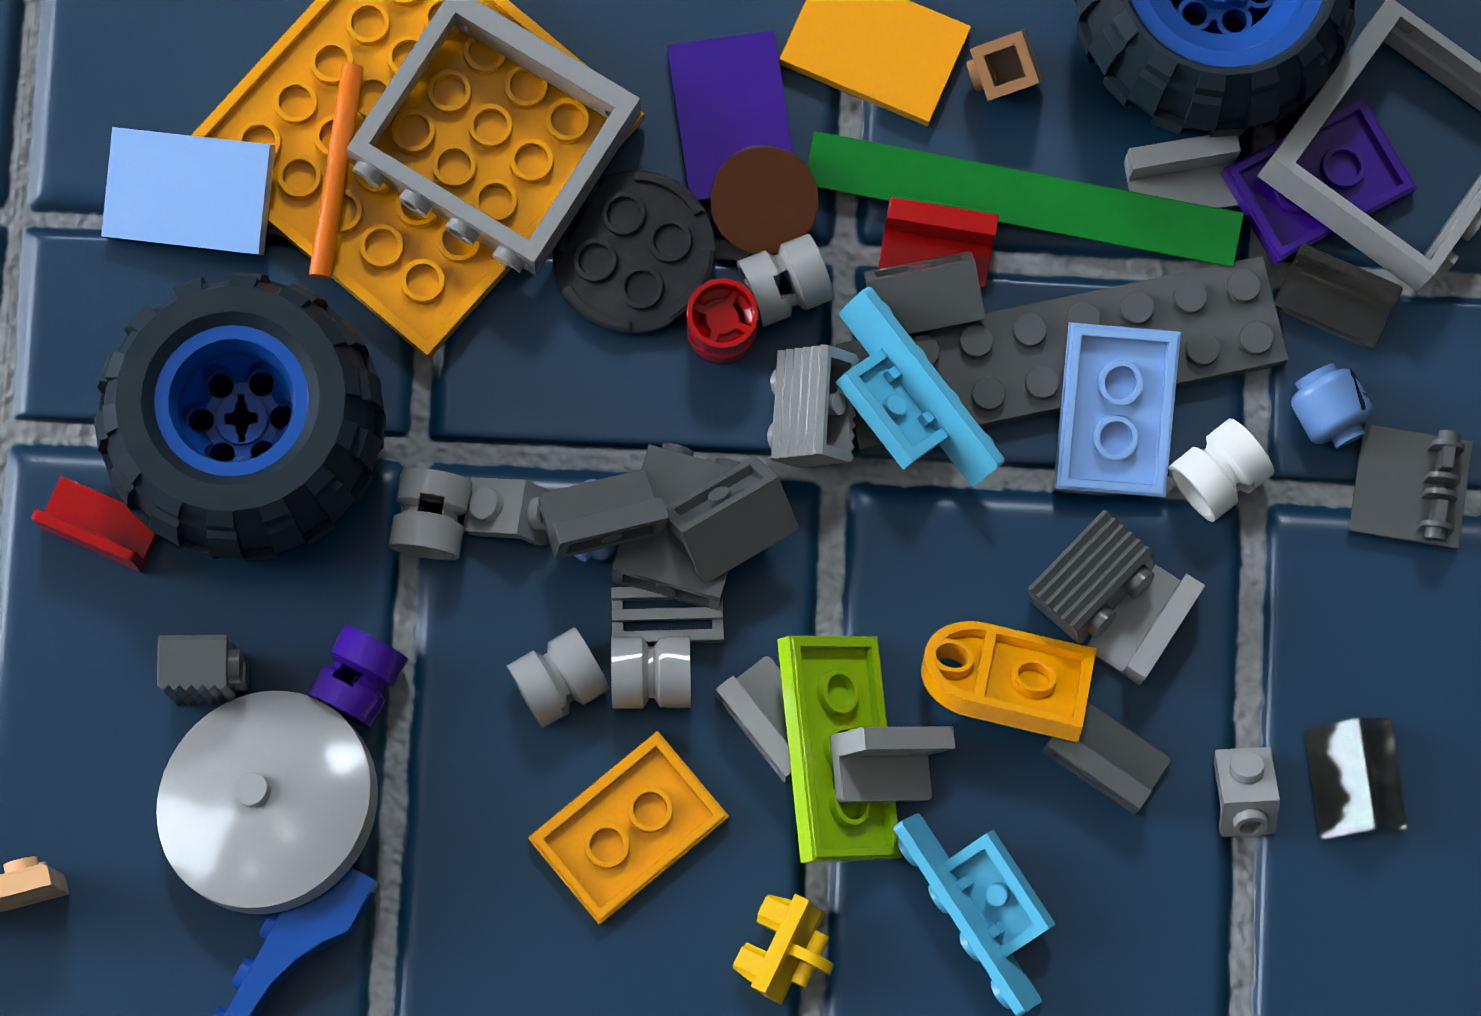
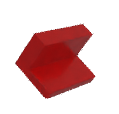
M890 197L878 269L971 251L976 262L980 289L983 290L987 283L992 246L996 236L999 215Z
M63 476L60 477L45 511L35 509L31 520L41 530L142 573L159 535H155L145 526L125 503Z

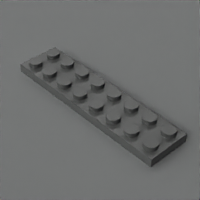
M1263 256L1235 261L1233 267L1215 265L985 313L986 319L908 334L915 344L924 351L929 362L947 385L959 396L961 403L981 428L1060 412L1068 322L1181 332L1176 388L1282 366L1288 362ZM858 340L836 344V348L856 354L859 359L858 363L870 356ZM854 407L856 416L853 418L856 426L853 428L858 453L886 448Z

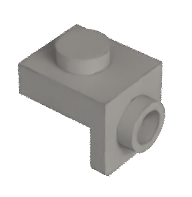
M471 477L473 482L468 512L465 513L463 523L465 533L479 537L517 538L534 545H547L548 534L538 500L541 493L550 490L528 480Z
M1271 747L1215 750L1213 765L1221 807L1219 817L1220 835L1222 837L1240 836L1253 838L1275 833L1280 797Z

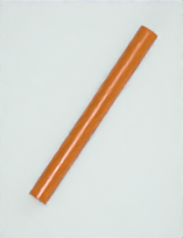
M343 63L341 68L309 276L320 280L331 279L349 165V156L346 148L353 139L364 67L354 63Z

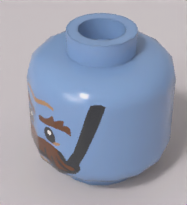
M1330 363L1309 373L1295 383L1298 391L1292 397V408L1308 438L1313 443L1324 444L1332 441L1336 449H1339L1366 434L1362 424L1372 416L1373 407L1356 374L1351 369H1337L1334 363Z

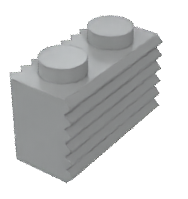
M820 344V346L777 350L776 369L773 371L770 380L771 390L774 394L773 423L769 426L767 432V440L771 448V460L803 468L850 463L854 459L851 451L854 449L852 440L855 435L852 429L856 426L853 421L856 413L853 409L854 406L835 382L845 372L856 366L859 362L856 354Z

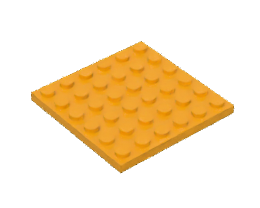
M315 0L191 135L276 145L267 223L310 260L313 251L342 64L354 63L364 67L353 133L354 137L444 0ZM478 0L583 63L509 0ZM454 26L375 147L529 240L608 118ZM642 111L641 115L631 128L630 132L628 133L622 144L645 120L644 113ZM349 159L331 277L429 360L507 274L511 267L505 268L492 257L494 250L478 240L473 245H469L453 236L445 228L448 222L432 212H429L426 217L413 212L399 201L398 198L401 194L383 183L379 189L367 184L365 178L352 171L354 165L351 164Z

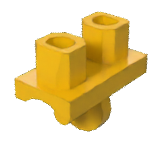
M768 894L758 911L756 922L776 932L768 951H765L746 942L741 947L733 963V969L752 983L751 987L782 1005L792 983L806 988L814 970L830 975L835 966L834 963L821 956L830 938L817 931L825 912L812 905L810 900L794 894L792 900Z

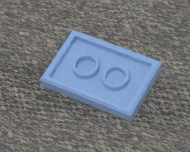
M112 127L101 236L264 255L276 145Z
M1068 322L1053 487L1069 490L1166 496L1181 332Z

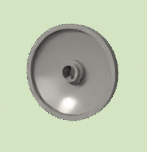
M263 691L233 699L231 702H227L208 713L197 722L184 736L169 759L160 783L156 811L157 828L164 853L175 872L189 887L220 907L247 914H271L299 907L314 900L335 885L349 871L365 847L375 820L378 801L377 775L374 763L366 744L355 728L333 708L313 697L290 691Z

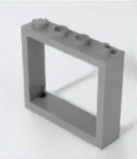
M444 0L346 150L351 164L354 165L352 171L365 178L367 184L378 189L383 183L401 194L398 198L399 201L413 212L423 217L432 212L448 222L445 226L446 230L459 240L469 245H473L478 240L494 250L492 257L505 268L510 266L519 273L524 268L536 276L641 115L640 98L478 0ZM454 26L608 118L529 240L375 147Z
M1385 0L1257 177L1418 292L1431 278L1438 283L1441 282L1445 274L1459 258L1451 250L1460 237L1469 241L1481 227V173L1426 252L1421 254L1296 163L1382 42L1388 44L1481 112V62L1397 1Z

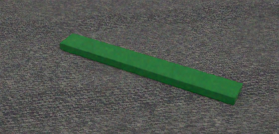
M818 131L813 133L807 164L817 184V188L884 201H890V197L998 214V223L1231 267L1234 266L1244 216L1242 212Z

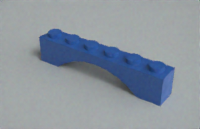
M351 867L335 885L314 900L287 911L268 914L259 933V936L266 939L255 959L247 956L237 970L231 986L238 989L228 1009L226 1010L220 1006L213 1016H258L275 989L301 963L325 947L354 934L380 887L379 883Z

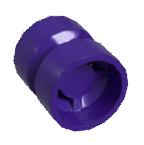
M344 625L330 651L334 659L333 665L321 667L307 695L327 704L341 716L371 729L386 702L381 694L383 688L395 686L408 662V658L373 636L351 626ZM356 675L360 677L361 679L356 681L354 686L352 687V679L354 678V676Z

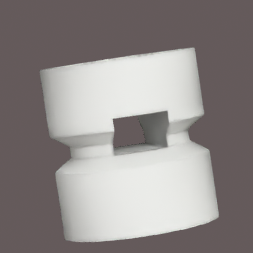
M1231 418L1206 436L1207 445L1204 450L1192 447L1168 467L1169 473L1182 495L1200 515L1211 522L1216 521L1238 503L1237 492L1239 490L1250 494L1275 473L1274 467L1262 446L1243 425Z

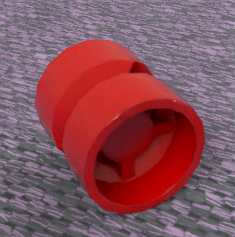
M719 278L702 284L690 297L686 311L688 342L694 352L706 362L717 365L732 364L746 357L753 348L758 332L759 313L757 301L751 291L738 281Z

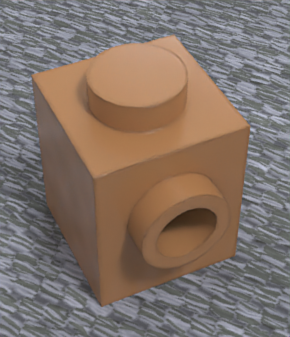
M1027 28L970 49L973 59L967 61L969 75L977 92L984 90L987 101L1045 80Z

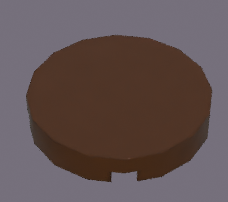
M772 145L748 146L730 155L716 171L710 190L711 215L721 235L738 249L754 254L765 250L770 254L778 253L781 244L806 235L813 226L819 208L817 184L808 166L790 150Z

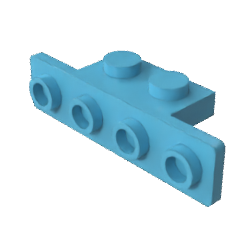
M868 286L860 291L839 312V316L870 356L845 372L835 383L903 470L940 445L968 483L973 487L977 486L1005 462L1004 457L995 447L991 437L981 429L961 403L959 396L947 385L929 362L924 351L915 344L894 317L890 307L880 299L872 287Z
M919 813L893 826L894 831L899 837L897 843L902 855L910 864L918 866L930 884L928 890L933 902L943 913L951 916L961 931L960 941L963 948L972 959L981 962L991 977V988L997 1000L1005 1008L1012 1009L1016 1016H1022L1042 1002L1040 995L1012 953L1056 924L995 831L992 830L949 858Z

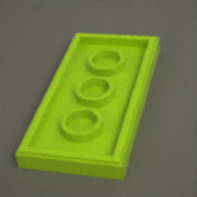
M786 636L777 639L801 863L882 861L902 858L897 843L899 837L893 828L898 823L896 802L839 803L836 800L830 736L861 727H887L878 636Z

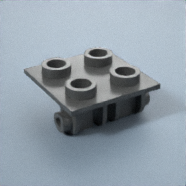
M1363 424L1366 434L1361 437L1348 531L1458 549L1473 441L1461 440V433L1453 430H1439L1437 436Z

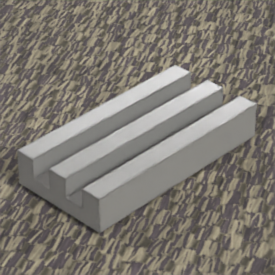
M611 587L612 637L642 636L647 644H655L659 637L690 635V643H724L723 598L719 611L707 607L623 609V601L672 599H668V596L636 587ZM712 620V629L623 631V622Z

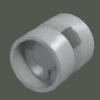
M809 233L781 244L777 255L773 256L765 250L736 262L742 284L751 291L757 301L758 323L762 328L790 317L794 306L798 305L806 311L835 299L826 266L816 243ZM783 273L788 289L779 292L774 276Z
M426 468L402 469L396 501L403 506V511L393 516L388 547L397 552L435 560L459 559L465 528L458 522V517L468 512L473 482L463 476ZM420 506L443 508L442 515L420 511Z
M575 627L548 641L547 653L544 655L533 650L506 665L521 695L542 729L569 714L570 702L575 700L585 705L610 690L603 672Z
M690 635L659 637L654 647H648L647 642L642 636L611 637L612 709H643L649 698H654L659 707L691 708Z

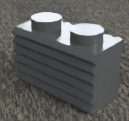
M1103 510L1028 587L1030 602L1078 644L1082 643L1088 635L1097 638L1114 621L1117 613L1113 610L1122 602L1124 597L1129 595L1132 599L1136 598L1153 580L1155 575L1152 572L1155 566L1153 551L1140 539L1136 538L1132 532L1128 531L1124 525L1120 524L1116 518L1112 517L1108 511Z
M159 635L157 686L177 706L182 701L188 706L195 701L200 706L205 700L210 705L216 700L223 705L227 700L231 702L233 699L239 698V691H248V657L242 656V650L234 645L228 635Z

